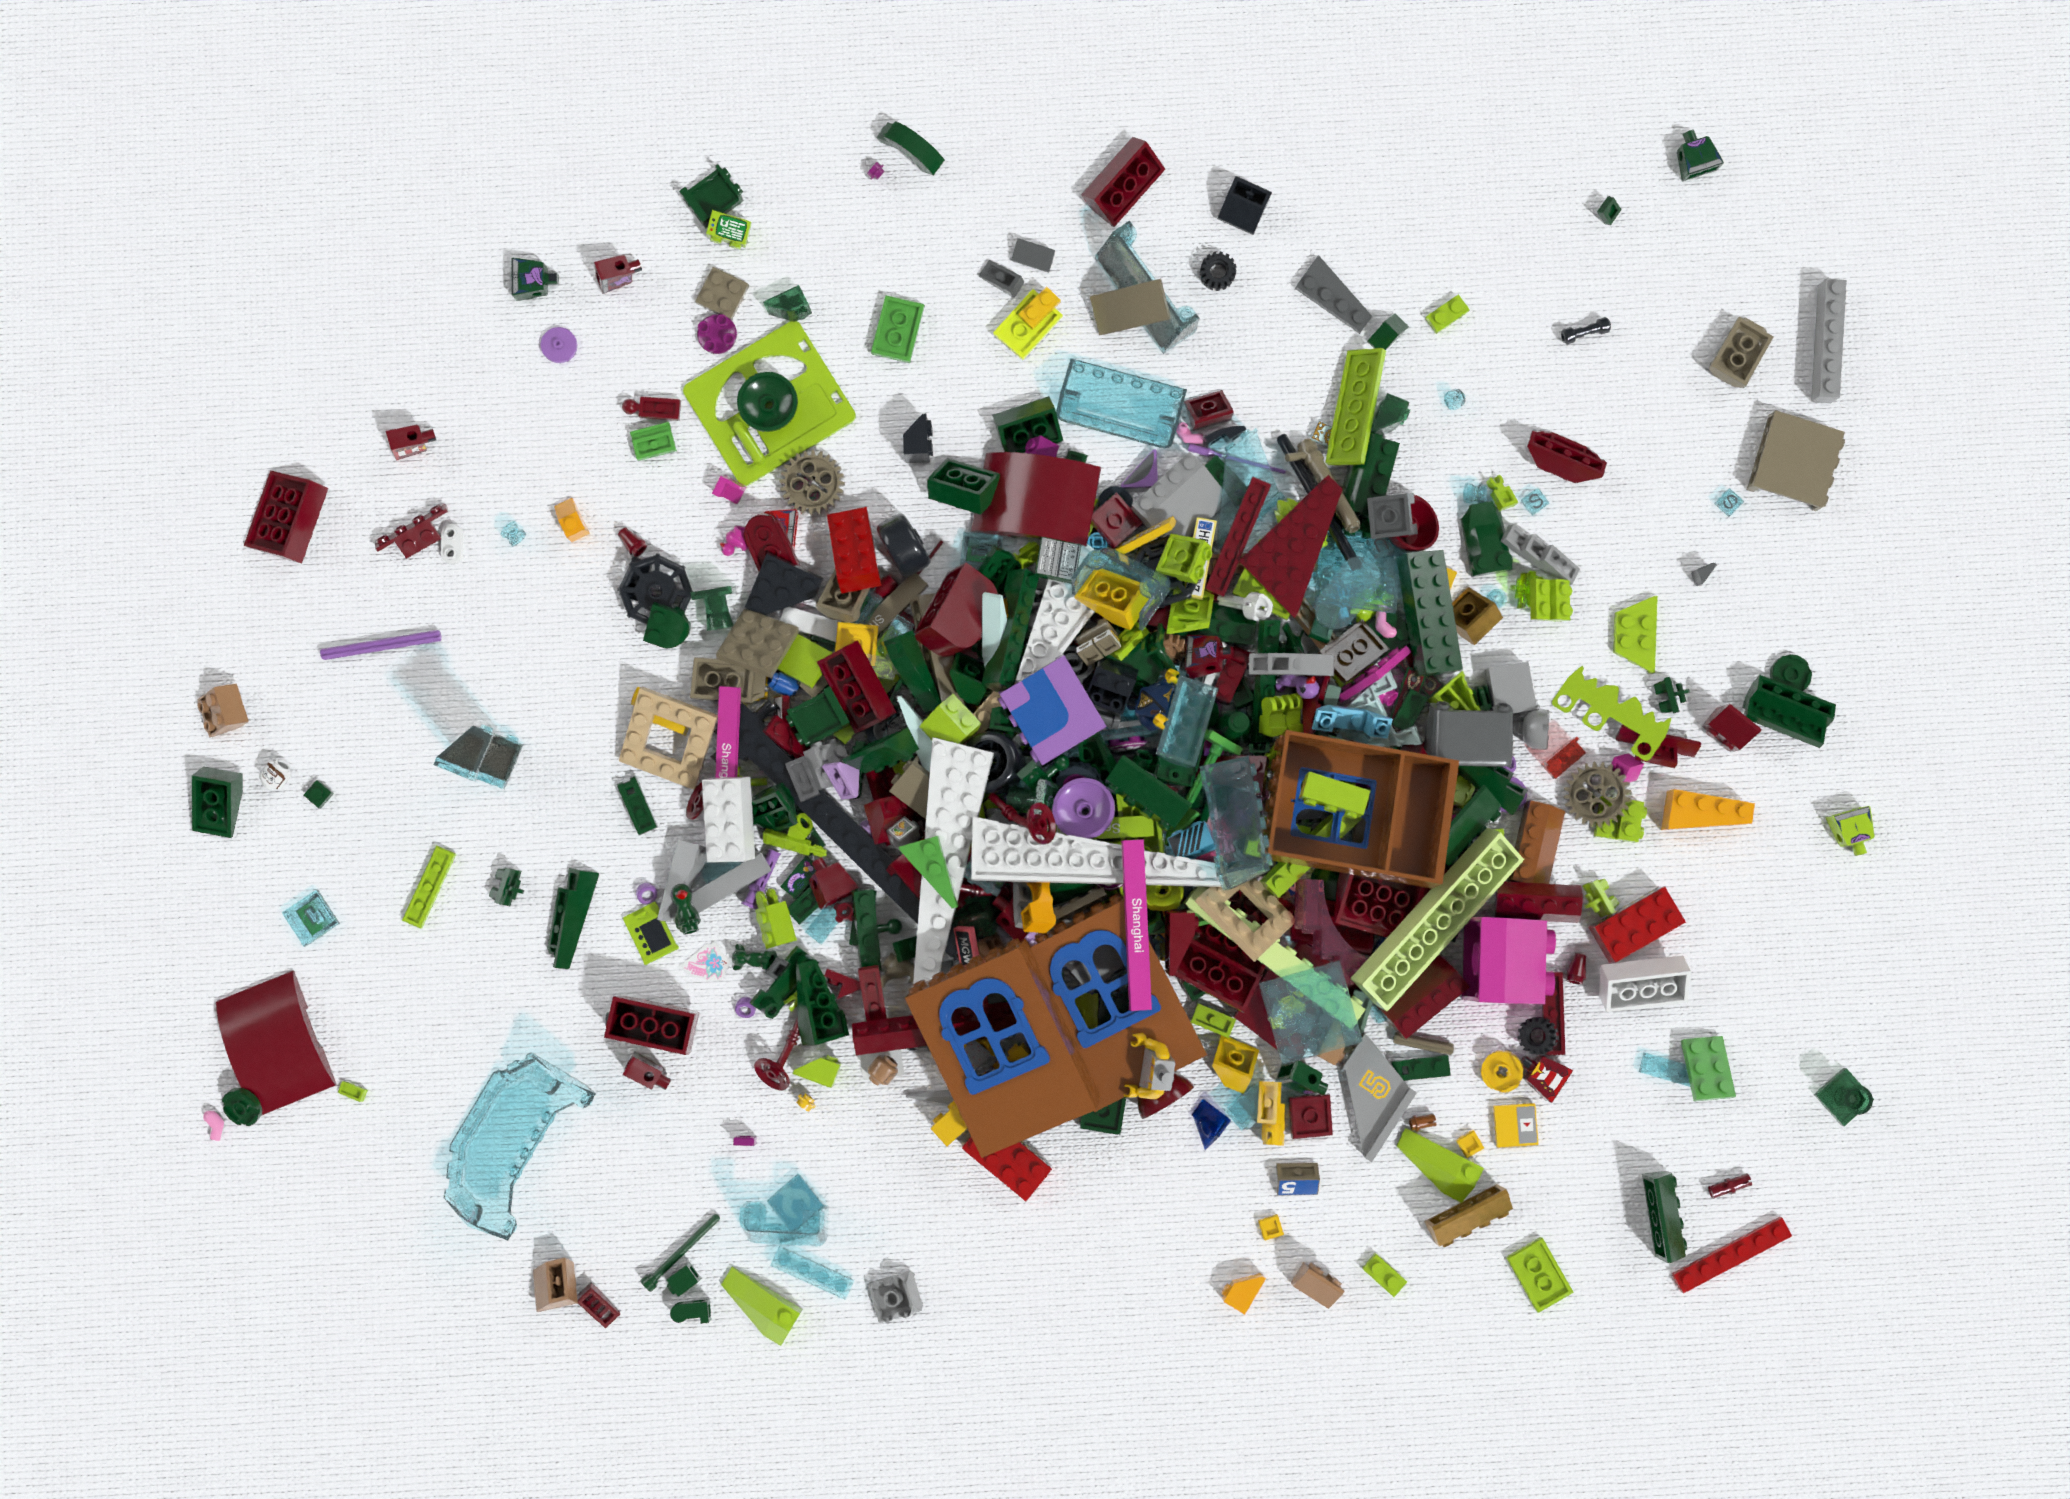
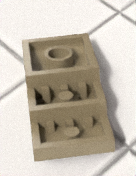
M1161 278L1089 296L1099 336L1171 319Z

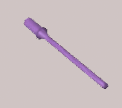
M1189 444L1188 451L1207 457L1217 455L1220 458L1282 474L1286 473V470L1217 453L1210 449V447L1206 448L1194 444Z

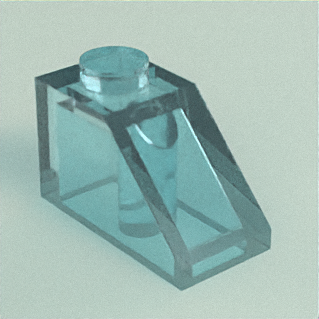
M1255 1083L1224 1109L1241 1131L1244 1128L1246 1130L1250 1129L1256 1123L1254 1119L1257 1118L1259 1087Z

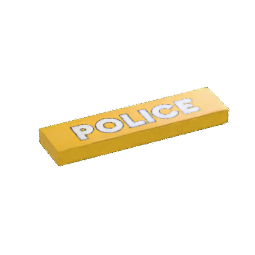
M1171 516L1125 540L1114 549L1106 550L1103 556L1113 561L1172 530L1177 521L1174 516Z

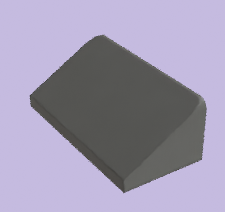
M1017 238L1011 261L1049 273L1055 257V250Z

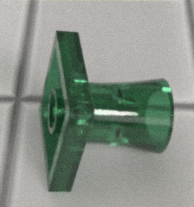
M736 585L690 592L692 600L704 599L706 631L733 627L734 624L730 616L726 595L737 593Z
M1038 779L1037 791L1011 786L1007 794L1006 804L1011 805L1018 813H1028L1029 808L1033 804L1043 803L1053 813L1054 798L1061 789V786L1043 779ZM1034 809V814L1042 813L1041 810Z
M1844 1067L1813 1094L1836 1121L1844 1127L1857 1115L1867 1113L1871 1109L1874 1100L1871 1092L1862 1086L1852 1073Z

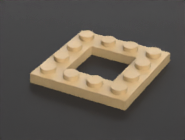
M642 686L637 695L619 762L694 790L698 784L718 715ZM655 715L691 728L682 762L645 748Z
M1240 862L1224 874L1223 887H1209L1195 900L1254 962L1297 921L1292 913ZM1238 890H1241L1268 918L1255 932L1225 904Z

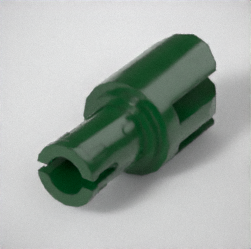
M1488 684L1478 685L1474 688L1471 687L1476 705L1479 706L1481 711H1490L1493 704Z

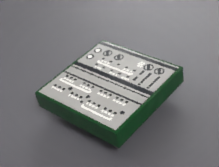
M1041 537L1034 576L1075 584L1081 545Z

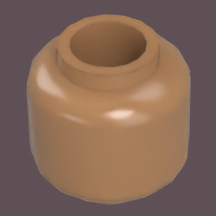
M887 1054L884 1056L878 1055L868 1067L869 1080L877 1086L879 1084L888 1085L898 1073V1063Z

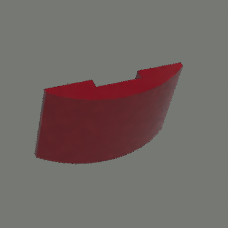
M1016 452L986 453L983 469L1000 473V478L989 507L981 515L974 513L972 532L1036 539L1047 537L1087 547L1101 473L1100 466L1038 454Z
M1238 890L1228 899L1231 902L1229 906L1235 911L1239 908L1247 914L1245 919L1249 922L1256 921L1262 926L1268 920L1241 890ZM1281 897L1277 898L1293 914L1296 905L1283 900ZM1206 924L1195 929V935L1174 976L1244 1013L1266 966L1258 960L1254 962L1231 939L1211 924Z
M294 970L216 1001L219 1028L232 1069L240 1087L249 1090L260 1101L262 1115L337 1085L324 1049L319 1046L306 1011L308 1006Z

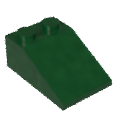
M203 766L192 775V831L226 838L233 837L243 793L242 773Z

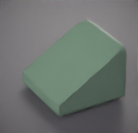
M1328 684L1323 705L1337 706L1341 688Z

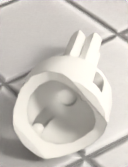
M1251 592L1246 598L1225 594L1224 597H1217L1219 605L1241 609L1244 616L1250 620L1259 621V619H1267L1272 612L1273 604L1271 600L1262 593Z

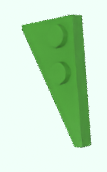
M939 836L900 846L899 850L951 908L958 907Z

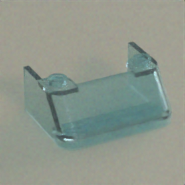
M1110 547L1089 552L1071 577L1072 594L1076 595L1093 570L1102 568L1141 582L1139 586L1140 593L1148 598V601L1139 613V629L1143 631L1170 591L1169 578Z

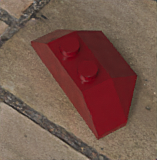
M1550 431L1531 432L1527 447L1537 468L1572 483L1594 480L1604 476L1607 462L1601 459L1589 447Z

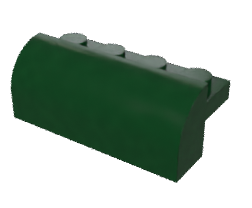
M1370 433L1365 463L1348 465L1342 485V493L1356 516L1369 518L1367 498L1386 496L1400 443L1385 439L1383 435Z
M1759 675L1750 686L1742 708L1745 709L1744 715L1752 722L1821 748L1824 745L1826 728L1835 718L1836 704Z

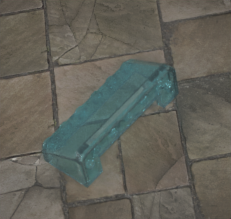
M1071 358L1060 391L1056 413L1058 419L1066 423L1166 449L1170 448L1173 444L1187 389Z
M1249 756L1199 766L1202 785L1207 796L1216 856H1214L1216 874L1223 891L1233 889L1270 871V866H1273L1271 853L1267 854L1266 849L1270 847L1268 835H1264L1263 829H1267L1264 816L1261 817L1260 811H1264L1261 798H1257V793H1260L1258 780H1254L1257 770L1255 763L1250 762Z

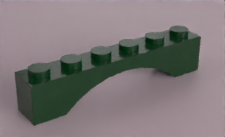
M1026 568L1008 571L1004 586L1008 602L1007 625L997 650L985 666L981 683L994 692L1005 691L1015 683L1039 577H1035V574Z

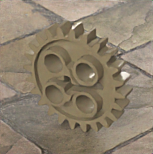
M805 450L803 457L798 453L796 454V461L792 458L789 459L791 462L790 466L784 464L787 472H781L785 479H781L779 482L785 486L781 487L780 491L787 492L783 495L784 500L790 499L787 503L789 506L795 504L794 509L799 510L801 508L803 515L809 510V514L812 516L815 510L819 515H821V509L829 512L827 506L830 505L835 508L833 501H841L838 494H844L840 487L845 486V482L840 480L845 478V476L841 473L838 474L842 468L841 466L835 467L837 464L836 460L830 462L831 456L829 454L823 458L822 451L817 456L814 450H812L811 455H808ZM812 465L814 466V471L812 473H805V467ZM797 474H802L810 481H814L815 479L816 484L828 490V492L825 493L821 491L817 486L813 484L810 486L807 480L797 476ZM824 476L831 477V481L828 484L821 482ZM797 482L804 484L800 490H794L793 486ZM813 493H820L821 496L818 500L813 501L810 499Z
M1594 761L1590 768L1585 763V770L1578 767L1579 774L1571 773L1574 778L1573 781L1566 780L1570 787L1564 788L1569 793L1563 796L1565 800H1569L1565 806L1567 808L1572 807L1569 814L1577 813L1574 819L1578 821L1582 818L1583 825L1589 821L1591 828L1594 827L1595 823L1598 824L1599 828H1602L1603 822L1610 826L1611 819L1618 822L1617 815L1625 816L1622 809L1629 810L1625 803L1632 802L1627 797V795L1632 794V791L1626 789L1630 786V783L1623 782L1626 776L1625 774L1619 776L1621 772L1619 768L1613 772L1612 764L1606 768L1605 763L1602 762L1600 767H1598ZM1600 776L1602 780L1600 784L1592 785V778ZM1583 783H1587L1596 792H1600L1606 800L1612 803V806L1609 807L1601 799L1595 797L1590 790L1583 786ZM1610 789H1617V796L1608 798V791ZM1586 791L1588 793L1587 799L1579 801L1578 794ZM1598 804L1604 805V810L1600 814L1594 813V807Z

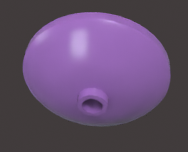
M1078 778L1066 783L1058 791L1053 801L1052 811L1056 825L1064 834L1093 839L1104 833L1111 825L1115 814V803L1110 791L1102 783L1090 778ZM1084 809H1089L1087 815L1082 814Z

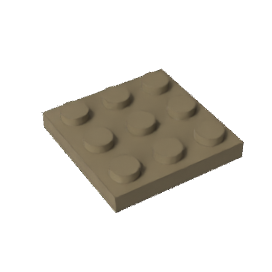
M744 608L717 651V659L772 678L797 637L799 627Z

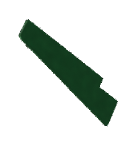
M1458 766L1459 775L1477 789H1480L1483 785L1486 786L1502 805L1501 807L1509 814L1514 815L1528 790L1510 781L1514 774L1513 772L1502 766Z
M569 868L567 888L558 887L547 946L549 954L554 955L555 958L553 968L569 969L599 878V873Z

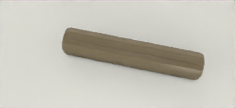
M1397 1032L1393 1036V1043L1446 1055H1452L1454 1051V1044L1415 1035L1403 1039Z

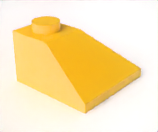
M1220 1036L1212 1067L1225 1087L1244 1094L1252 1079L1259 1049L1230 1037Z

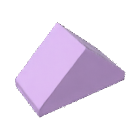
M841 762L824 764L822 766L841 800L858 796V769Z

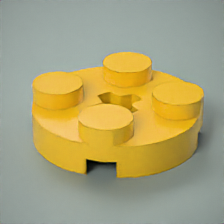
M1509 1050L1494 1051L1483 1061L1481 1076L1484 1083L1492 1090L1503 1093L1510 1092L1519 1086L1523 1078V1065L1520 1059ZM1499 1066L1507 1068L1506 1076L1503 1077L1502 1074H1497Z

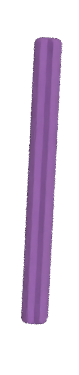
M439 630L384 638L324 648L320 650V656L323 660L438 642L442 640V636Z

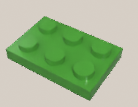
M885 295L871 354L911 363L925 305Z
M1723 1036L1681 1040L1693 1101L1735 1098L1736 1093Z

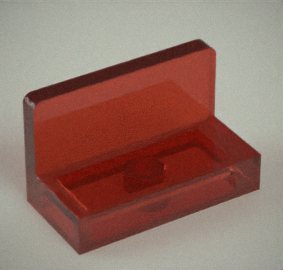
M1577 736L1568 740L1541 763L1553 779L1559 777L1586 754L1577 743L1580 740Z

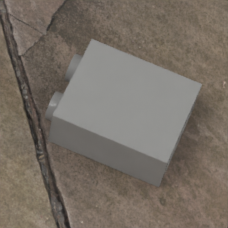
M1529 661L1490 667L1484 670L1493 706L1498 703H1507L1512 707L1513 715L1519 714V717H1525L1529 712L1537 710Z

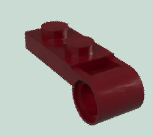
M1236 645L1233 646L1234 658L1227 659L1211 694V698L1230 705L1249 664V654H1253Z

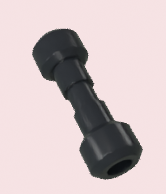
M1607 317L1597 319L1596 323L1583 328H1565L1561 331V339L1567 345L1574 343L1577 338L1584 337V335L1609 333L1611 330L1610 320Z

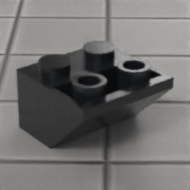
M1235 176L1217 219L1254 235L1272 192Z
M927 413L922 414L903 434V453L906 463H929L930 456H933L932 439L929 440V437H933L931 420L927 418Z
M1105 657L1098 660L1087 690L1093 705L1123 715L1139 670Z

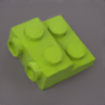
M1171 533L1156 571L1160 574L1176 577L1180 581L1197 584L1198 580L1204 576L1205 570L1203 567L1206 560L1209 561L1212 557V547L1205 540Z
M1529 579L1530 620L1570 621V616L1573 614V608L1570 606V596L1573 592L1570 580Z
M1603 796L1599 797L1606 805L1612 806V803ZM1635 800L1626 802L1625 805L1629 807V810L1622 809L1625 816L1617 815L1618 822L1611 819L1610 826L1603 822L1602 828H1599L1596 823L1594 836L1638 843L1639 839H1642L1644 836V827H1641L1642 819H1645L1647 815V807H1644V802ZM1598 804L1597 814H1600L1604 810V805Z

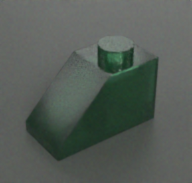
M799 285L763 301L769 315L789 321L803 320L812 314L811 308Z

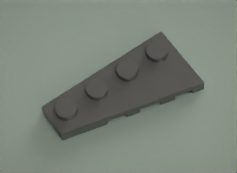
M1319 255L1295 287L1297 291L1359 334L1372 318L1367 309Z

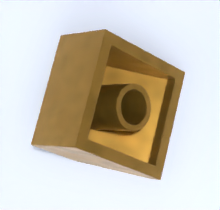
M1470 587L1452 602L1457 633L1473 645H1476L1503 619L1495 602Z

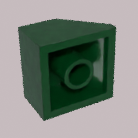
M958 652L955 654L949 672L959 697L969 704L978 706L988 689L981 684L985 671L984 663Z

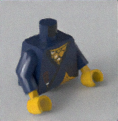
M1172 668L1167 670L1165 678L1149 687L1141 688L1138 698H1129L1128 710H1135V715L1139 719L1140 724L1149 731L1164 730V728L1168 729V726L1171 727L1170 720L1178 696L1172 684H1177L1179 681L1176 678L1179 672Z

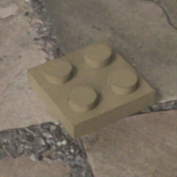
M712 267L695 303L733 320L749 288V284Z

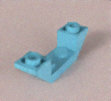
M1325 705L1316 709L1312 729L1332 732L1333 727L1359 730L1370 737L1388 739L1393 719L1365 709Z

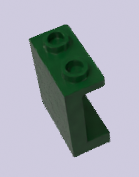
M719 164L715 165L716 170L692 188L688 190L684 187L679 191L682 199L705 229L709 225L712 210L727 214L744 201L741 195L743 193L741 187L737 183H732L728 170L725 167L721 168Z
M831 687L824 689L823 693L792 709H787L788 715L785 716L790 727L795 726L798 731L795 734L800 745L805 744L806 748L850 725Z

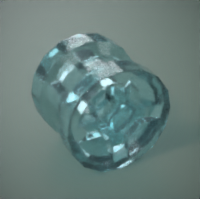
M515 521L507 524L500 533L503 538L509 540V544L512 547L518 545L527 534L523 529L518 528V524Z

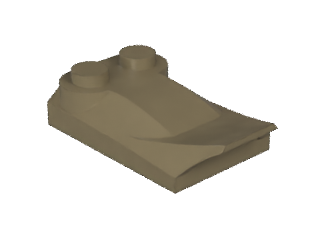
M1738 317L1715 358L1710 362L1708 369L1712 375L1733 387L1745 388L1774 336L1767 333L1764 327L1750 319Z
M834 569L816 604L817 610L832 619L846 623L855 622L860 617V608L870 588L841 594L836 569Z
M694 657L690 691L691 699L719 701V686L741 687L742 703H752L764 697L766 676L720 659Z

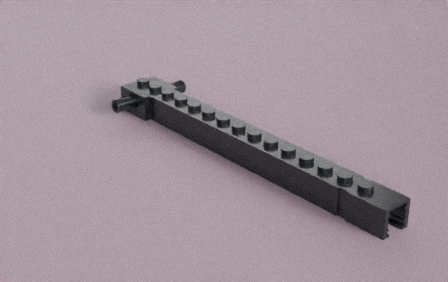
M767 699L756 712H752L744 703H741L738 756L745 762L750 759L776 785L783 783L790 790L795 804L918 924L920 900L896 873L891 876L886 871L888 866L895 860L880 845H875L874 840L823 789L818 790L820 795L800 802L785 763L793 760L763 732L766 727L764 720L777 707ZM715 752V753H714L713 755H711L710 757L716 762V752ZM954 918L945 952L950 957L957 952L953 928L961 926Z

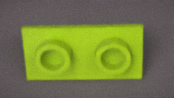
M1035 541L1032 543L1028 542V544L1019 549V555L1013 553L1020 562L1022 569L1037 562L1039 545Z

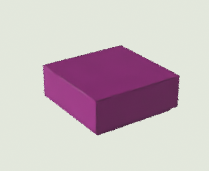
M737 1135L733 1138V1146H755L757 1144L756 1136Z

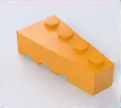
M1677 789L1667 790L1661 830L1752 824L1755 803Z

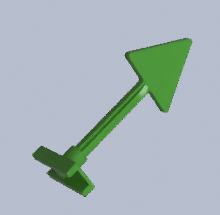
M1202 727L1199 735L1212 743V746L1186 797V800L1192 804L1196 800L1216 759L1220 757L1222 751L1224 750L1239 756L1243 749L1212 730L1209 731ZM1190 807L1172 832L1169 830L1166 832L1164 844L1169 846L1167 838L1171 837L1175 831H1184L1200 813Z

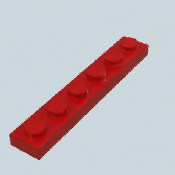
M1778 1217L1671 1274L1680 1292L1684 1294L1792 1237V1234L1784 1219Z

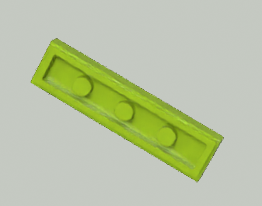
M440 846L435 847L402 921L417 928H423L455 859L456 853Z

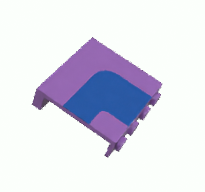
M1063 654L1056 657L1055 661L1005 691L998 692L1001 696L998 698L1003 709L1008 708L1012 714L1008 717L1013 726H1019L1022 731L1019 734L1025 745L1029 743L1032 751H1030L1032 758L1035 762L1040 761L1042 765L1106 727Z

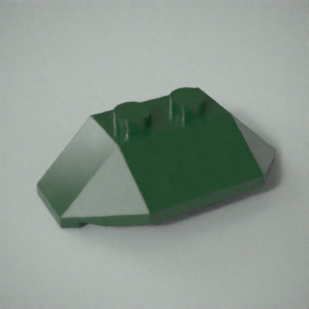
M783 783L762 790L752 797L753 826L757 825L762 829L767 828L780 831L798 823L794 798L791 796L790 790Z

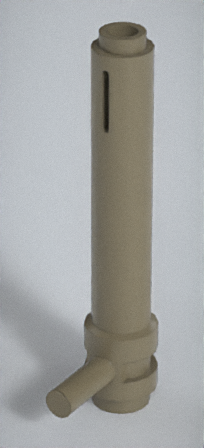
M1310 438L1302 440L1297 445L1298 452L1285 455L1286 462L1303 460L1318 484L1327 475L1335 481L1324 462L1321 451L1318 450L1315 441H1312ZM1342 493L1335 513L1345 530L1349 531V533H1354L1359 530L1360 521Z

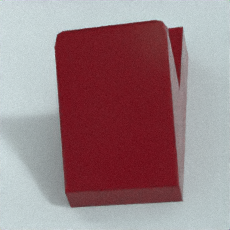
M830 969L826 970L824 976L828 978V983L839 986V983L843 984L837 997L838 1000L861 990L860 981Z

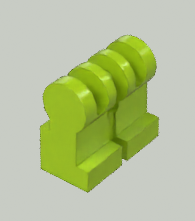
M1298 693L1267 697L1262 700L1263 715H1260L1259 733L1275 737L1281 735L1285 730L1303 732V724L1300 723V711L1303 707V700Z

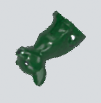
M736 944V951L732 954L733 970L742 969L744 964L762 967L763 970H767L777 958V953L772 950L765 951L764 953L752 952L747 954L744 946Z

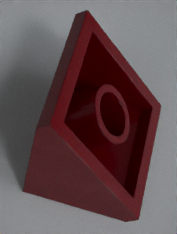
M1223 390L1184 401L1193 431L1229 421L1234 414L1233 408Z

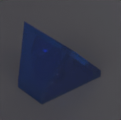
M1202 1099L1191 1115L1197 1126L1204 1150L1220 1137L1231 1121L1228 1116L1204 1099Z

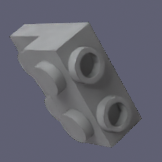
M836 738L826 741L825 745H822V742L811 744V749L803 752L818 790L834 787L822 766L836 762L844 763L842 759L848 756L844 743L841 741L837 742Z

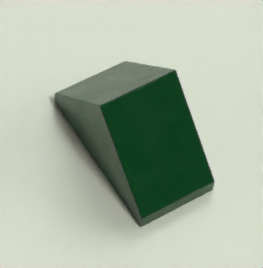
M1394 313L1382 323L1367 342L1374 349L1383 348L1387 350L1409 326Z

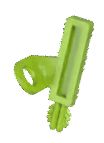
M805 813L797 815L798 823L789 828L788 834L767 828L763 832V843L770 846H776L808 856L810 853L817 857L827 856L826 849L819 845L816 846V844L812 846L811 841L805 839L813 828L812 820ZM801 818L807 821V828H804L801 825Z

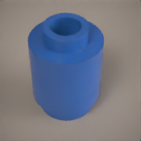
M775 672L772 678L769 677L767 686L772 691L789 697L795 695L799 688L797 680L782 672Z

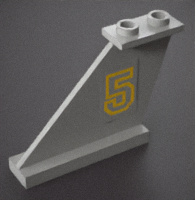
M1363 1033L1361 1036L1358 1034L1352 1042L1354 1047L1350 1053H1345L1341 1067L1346 1072L1363 1156L1370 1162H1373L1417 1092L1408 1087L1369 1036Z

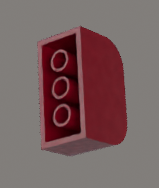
M967 562L949 571L914 632L916 640L942 657L952 656L974 645L982 638V594L984 592L997 594L994 584Z
M623 995L613 996L604 1038L688 1055L691 1053L700 1012Z

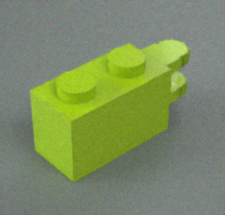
M772 888L766 891V895L764 892L758 891L755 894L758 909L755 910L756 920L760 926L762 941L766 949L796 941L786 901L779 902L776 892Z

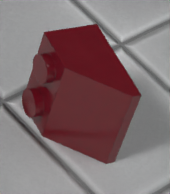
M1730 703L1717 707L1702 725L1706 729L1705 733L1713 739L1717 738L1722 742L1721 746L1730 752L1741 750L1762 731L1759 726Z
M896 796L881 798L864 805L875 845L888 842L889 838L886 830L904 816L912 821L915 814L912 808Z

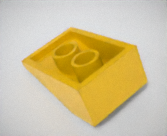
M1097 566L1074 596L1076 600L1111 623L1128 630L1132 629L1152 600L1146 584Z

